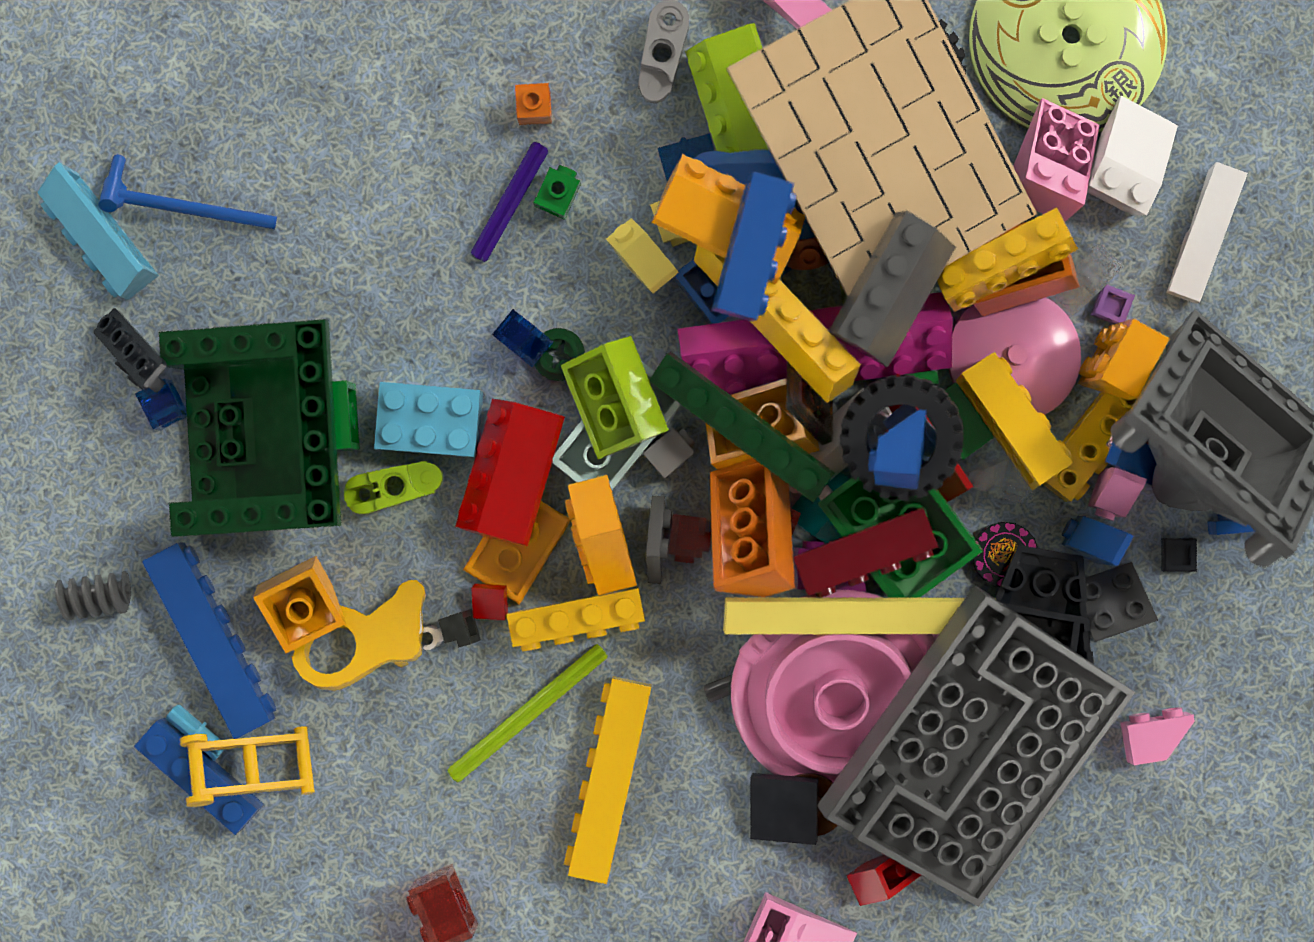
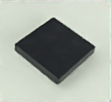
M752 773L750 777V839L816 845L818 842L817 805L819 778Z

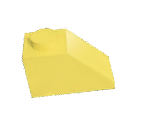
M632 218L618 226L614 233L606 238L625 266L653 294L679 273L649 235Z

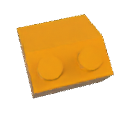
M317 556L258 584L253 595V599L286 654L346 623L333 584Z

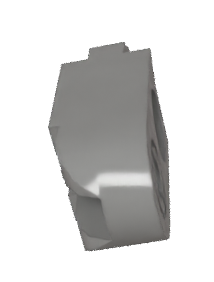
M675 0L659 2L653 7L649 18L638 89H640L642 97L650 103H660L668 95L670 96L689 31L688 11L682 3ZM667 14L674 15L676 18L675 24L672 26L665 25L663 22L664 16ZM663 48L671 53V58L666 62H658L653 58V53L657 49Z

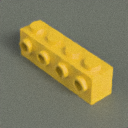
M1056 207L946 265L937 283L945 300L956 312L973 305L976 301L992 293L1001 291L1006 286L1023 277L1036 273L1039 269L1055 261L1066 258L1069 254L1079 249Z
M994 351L961 373L955 381L1033 491L1073 464L1069 458L1071 453L1065 443L1061 440L1057 441L1051 433V424L1047 417L1041 412L1037 413L1030 403L1032 398L1028 390L1023 385H1018L1011 376L1012 369L1009 363L1003 357L999 358Z
M1100 392L1063 439L1071 453L1069 458L1073 464L1047 480L1043 485L1065 502L1081 499L1090 487L1087 481L1093 473L1100 474L1108 465L1106 457L1113 442L1111 435L1112 426L1133 407L1137 399L1127 400Z
M639 587L513 611L506 614L512 646H521L522 652L541 648L540 642L552 639L554 640V645L574 642L573 635L583 633L587 634V639L607 635L606 629L619 627L620 632L636 630L640 628L639 622L645 621Z

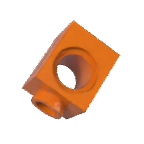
M549 83L515 85L516 113L519 125L552 123Z

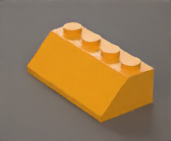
M682 154L665 186L652 223L714 254L726 258L745 185L736 181L730 175L722 174L706 166L700 160L692 159ZM793 208L791 214L786 213L782 227L787 228L786 238L782 248L777 247L774 261L778 262L777 271L772 281L775 284L780 279L804 223L805 216L795 208Z

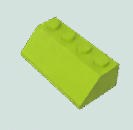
M755 23L704 39L685 51L717 151L732 153L754 149H768L726 69L762 49Z

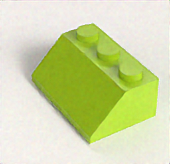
M632 336L605 343L561 365L597 459L604 458L669 431Z

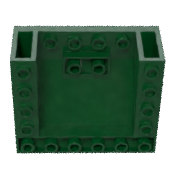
M320 319L159 332L160 356L167 363L166 367L184 370L192 501L169 503L171 537L341 526L329 320Z

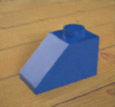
M926 410L916 411L879 437L877 450L870 451L868 471L874 472L875 484L912 489L918 488L926 432Z

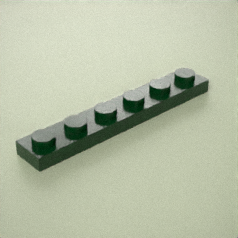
M671 351L665 355L649 379L651 383L810 501L814 502L834 476V471Z

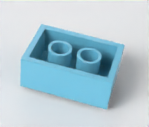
M380 382L374 449L475 458L480 438L483 392L473 389Z

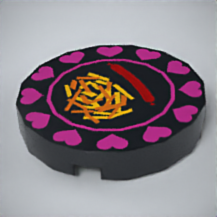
M998 522L988 525L976 537V541L983 548V552L972 559L975 571L984 581L1000 587L1016 545L1038 548L1036 540L1026 528L1016 523Z

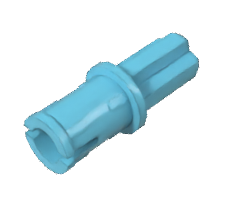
M177 704L166 716L167 721L185 736L206 734L208 741L221 740L206 727V722L202 724L181 705ZM224 749L203 752L215 761Z

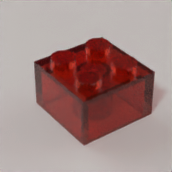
M453 864L415 879L408 890L410 895L406 897L411 913L414 916L419 915L423 925L420 928L423 941L464 942L473 938L478 923Z

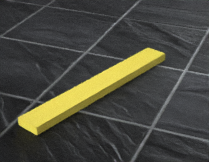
M725 597L723 631L725 634H940L965 598Z

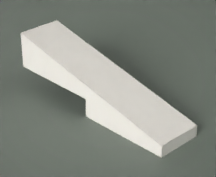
M1216 162L1208 170L1190 229L1184 236L1166 293L1195 304L1200 303L1248 173Z

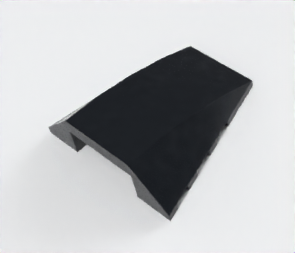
M1016 545L995 599L1094 664L1093 651L1090 648L1089 631H1091L1090 618L1087 617L1086 601H1088L1083 556Z

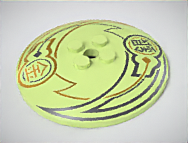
M977 0L970 20L969 52L971 63L981 88L996 108L1013 122L1026 129L1029 128L1039 101L1043 98L1099 124L1098 133L1102 132L1119 96H1123L1140 106L1143 104L1159 80L1167 53V24L1160 0ZM1064 28H1075L1079 32V41L1074 44L1067 43L1062 36Z

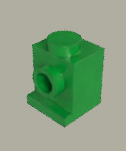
M559 165L557 170L549 167L538 195L533 202L534 206L566 220L581 186V181L575 178L577 172L562 165ZM557 183L565 187L564 192L561 194H554L552 192V187Z

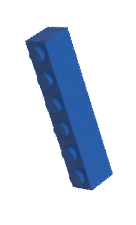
M180 542L143 560L142 563L232 737L237 739L274 720L276 717L273 712L276 711V706L268 693L263 694L258 685V682L261 681L260 675L252 663L248 665L242 654L246 651L245 646L237 634L232 635L227 625L230 622V617L222 604L217 606L212 596L215 593L214 586L207 575H201L196 565L200 563V560L191 545L187 547L185 542Z

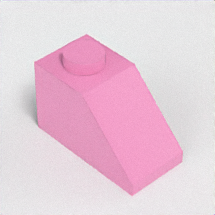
M1116 467L1104 468L1098 476L1088 506L1096 509V516L1110 521H1114L1115 516L1126 517L1144 488L1147 479Z

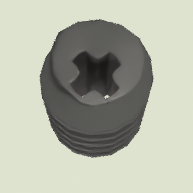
M123 571L121 581L118 582L114 573H109L107 583H104L101 575H96L94 585H91L88 577L84 576L82 577L80 587L77 586L74 578H69L68 588H64L62 581L57 580L55 597L61 615L65 620L69 621L73 620L76 616L79 619L87 618L89 614L92 617H99L102 611L105 615H113L115 610L119 614L126 613L131 599V584L128 573Z

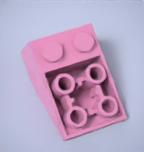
M1043 98L1039 101L1013 167L1035 210L1045 214L1057 207L1063 220L1066 222L1085 205L1100 125Z
M765 892L744 942H854L857 932Z

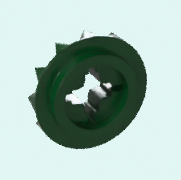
M553 328L547 330L537 338L533 346V363L538 372L549 380L565 381L566 378L561 365L570 360H560L559 364L553 368L554 357L549 352H546L545 349L557 350L559 345L561 346L562 342L565 341L564 353L568 357L574 359L585 354V348L581 339L568 329Z

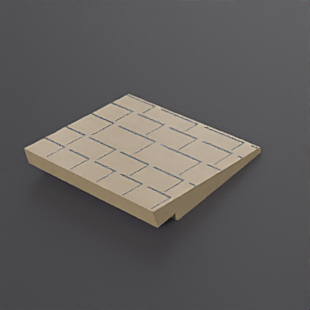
M849 0L726 68L785 181L794 183L792 193L796 194V201L847 298L896 212H911L937 228L956 246L946 265L1037 214L928 0Z

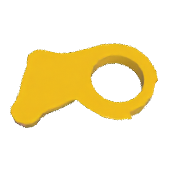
M418 580L403 582L392 598L367 616L354 609L340 605L346 623L339 628H345L352 632L356 642L353 659L341 671L325 674L313 669L309 659L310 647L313 641L294 650L293 656H291L293 666L300 676L313 686L323 690L336 691L356 683L388 662H394L398 667L403 668L409 665V662L416 661L422 655L421 640L424 632L422 608L426 597L424 586Z

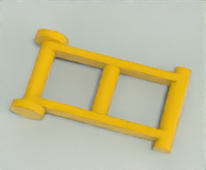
M306 726L294 728V734L216 741H208L206 734H192L180 738V746L188 747L192 796L186 798L187 807L210 805L214 803V797L292 789H301L302 795L315 793ZM295 743L300 779L260 783L256 746ZM242 748L246 785L206 788L202 751Z

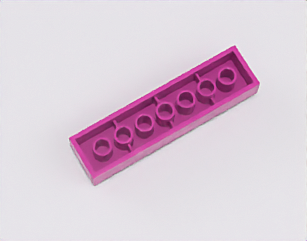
M942 292L929 294L888 367L883 366L836 338L860 364L854 381L952 368L953 318L948 302L945 300ZM843 306L809 311L829 331ZM743 319L677 329L681 359L729 395L795 375L808 388L811 387L750 321Z

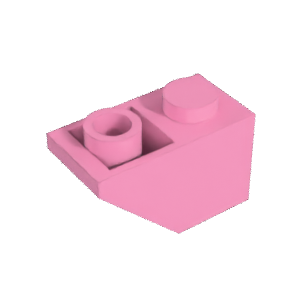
M1181 707L1162 710V716L1150 717L1149 713L1129 715L1130 721L1120 722L1127 762L1132 765H1140L1168 760L1195 722L1194 715L1183 712Z

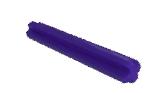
M533 142L471 250L472 256L482 262H486L489 259L548 154V149L542 144Z

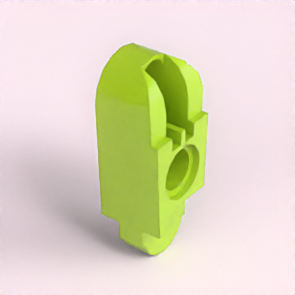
M421 461L358 474L346 482L344 500L352 512L371 514L436 493V490L442 485L443 473L437 465L428 463V461ZM395 476L400 477L404 483L403 491L397 496L392 495L388 490V482ZM363 488H367L370 491V498L366 501L361 500L359 497V492Z

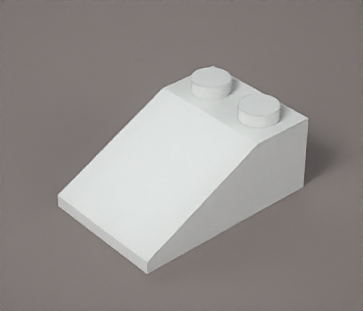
M1119 96L1096 143L1087 193L1132 216L1147 215L1162 185L1178 125L1123 96Z

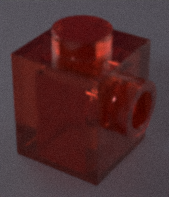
M673 514L668 554L675 555L674 561L694 564L695 557L702 558V551L709 552L711 532L705 531L706 518Z

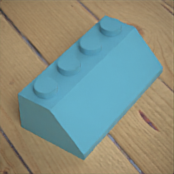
M60 162L56 164L37 192L44 200L40 204L51 219L58 218L63 224L64 228L61 232L73 246L78 243L85 254L81 257L94 272L99 270L105 277L102 284L107 291L115 298L119 295L121 298L129 300L159 275L111 214L99 208V199L81 176Z

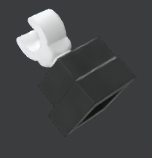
M472 609L438 619L440 628L433 625L424 627L423 633L429 632L433 636V642L423 647L424 650L436 648L442 641L448 643L457 640L458 647L481 641L476 621L473 619Z

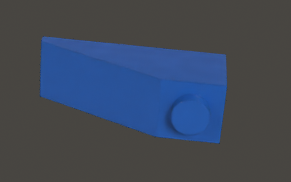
M1077 516L1075 520L1071 518L1064 527L1062 536L1065 539L1062 545L1096 564L1118 566L1134 536L1089 517Z

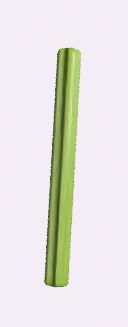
M599 644L594 645L464 754L447 770L452 779L457 783L461 782L607 659L608 655Z

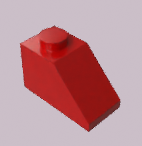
M884 854L863 863L846 875L860 906L889 900L921 876Z

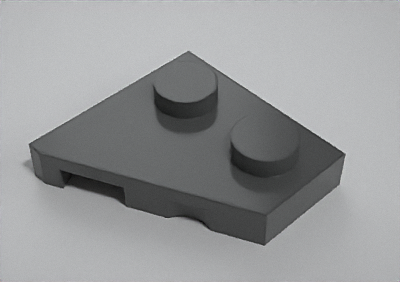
M652 495L646 564L648 583L661 584L663 559H668L669 539H664L665 529L671 528L672 509H666L665 496Z

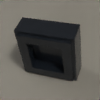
M1161 538V571L1197 572V538Z

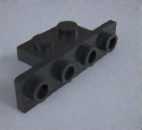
M113 308L109 314L103 316L94 330V334L116 358L115 364L128 374L127 378L138 388L146 390L149 387L158 393L166 384L159 375L166 368L167 363L116 308Z

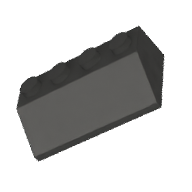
M896 212L829 332L839 340L883 366L888 367L956 246L937 228L911 212Z

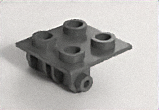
M1132 562L1086 577L1088 598L1086 607L1091 628L1089 638H1093L1094 642L1158 621Z

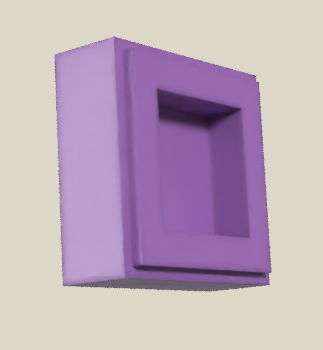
M1104 283L1101 286L1090 315L1112 324L1123 322L1126 320L1135 295Z

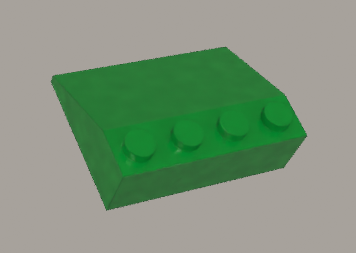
M851 477L817 503L842 537L918 508H924L938 547L932 549L934 556L914 562L913 557L900 561L901 568L882 575L879 569L870 573L888 598H920L983 552V548L938 489L936 491L932 489L927 492L926 496L920 498L911 496L908 500L898 501V497L890 496L889 499L879 497L880 493L872 490L869 492L863 488L864 484L859 479L855 480Z

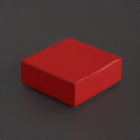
M475 583L471 588L473 619L505 621L507 619L506 614L508 613L507 585Z

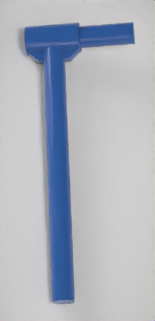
M116 154L112 158L109 174L104 179L98 203L102 211L109 213L116 211V209L126 203L275 229L277 216L129 191L121 180L126 158L120 154Z

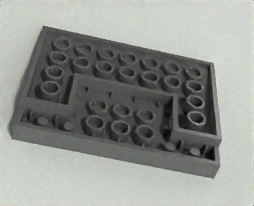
M974 586L820 800L817 807L826 819L850 831L857 840L979 907L1136 692L977 586Z

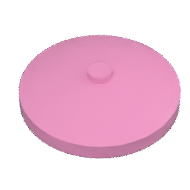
M1046 297L986 316H982L973 304L961 315L952 330V368H948L953 383L956 382L955 380L961 373L994 351L999 358L1003 357L1009 363L1012 369L1011 376L1016 383L1023 385L1028 390L1032 398L1030 403L1037 413L1041 412L1046 415L1054 410L1066 399L1076 383L1081 365V347L1077 331L1067 314L1056 303Z

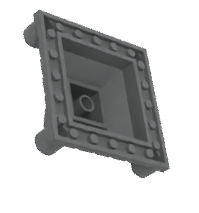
M1195 309L1186 317L1183 324L1169 336L1170 339L1165 346L1166 353L1133 407L1112 426V440L1119 449L1127 452H1136L1148 441L1157 463L1152 481V490L1156 499L1168 507L1189 511L1211 510L1244 526L1249 525L1256 532L1245 541L1246 556L1255 565L1264 568L1270 567L1281 557L1287 559L1296 552L1314 513V411Z

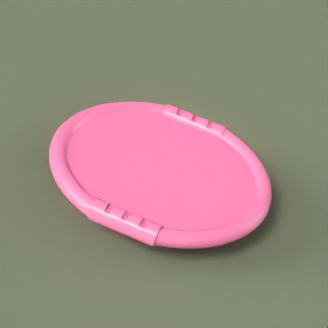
M836 590L837 592L822 597L883 598L875 594L854 590ZM812 594L809 596L805 595L799 598H817L816 594ZM753 634L739 649L740 653L735 663L731 681L732 713L742 740L757 761L774 775L796 776L802 773H815L834 782L932 646L935 639L931 634Z

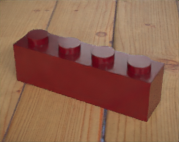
M921 507L794 555L793 559L807 595L816 594L817 598H822L837 592L835 586L848 581L851 587L869 580L867 574L880 569L882 575L901 568L900 561L913 557L914 562H918L934 556L932 549L937 548L938 544L924 508Z

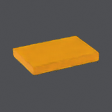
M541 501L528 546L483 537L463 570L485 584L507 585V597L520 605L571 520Z

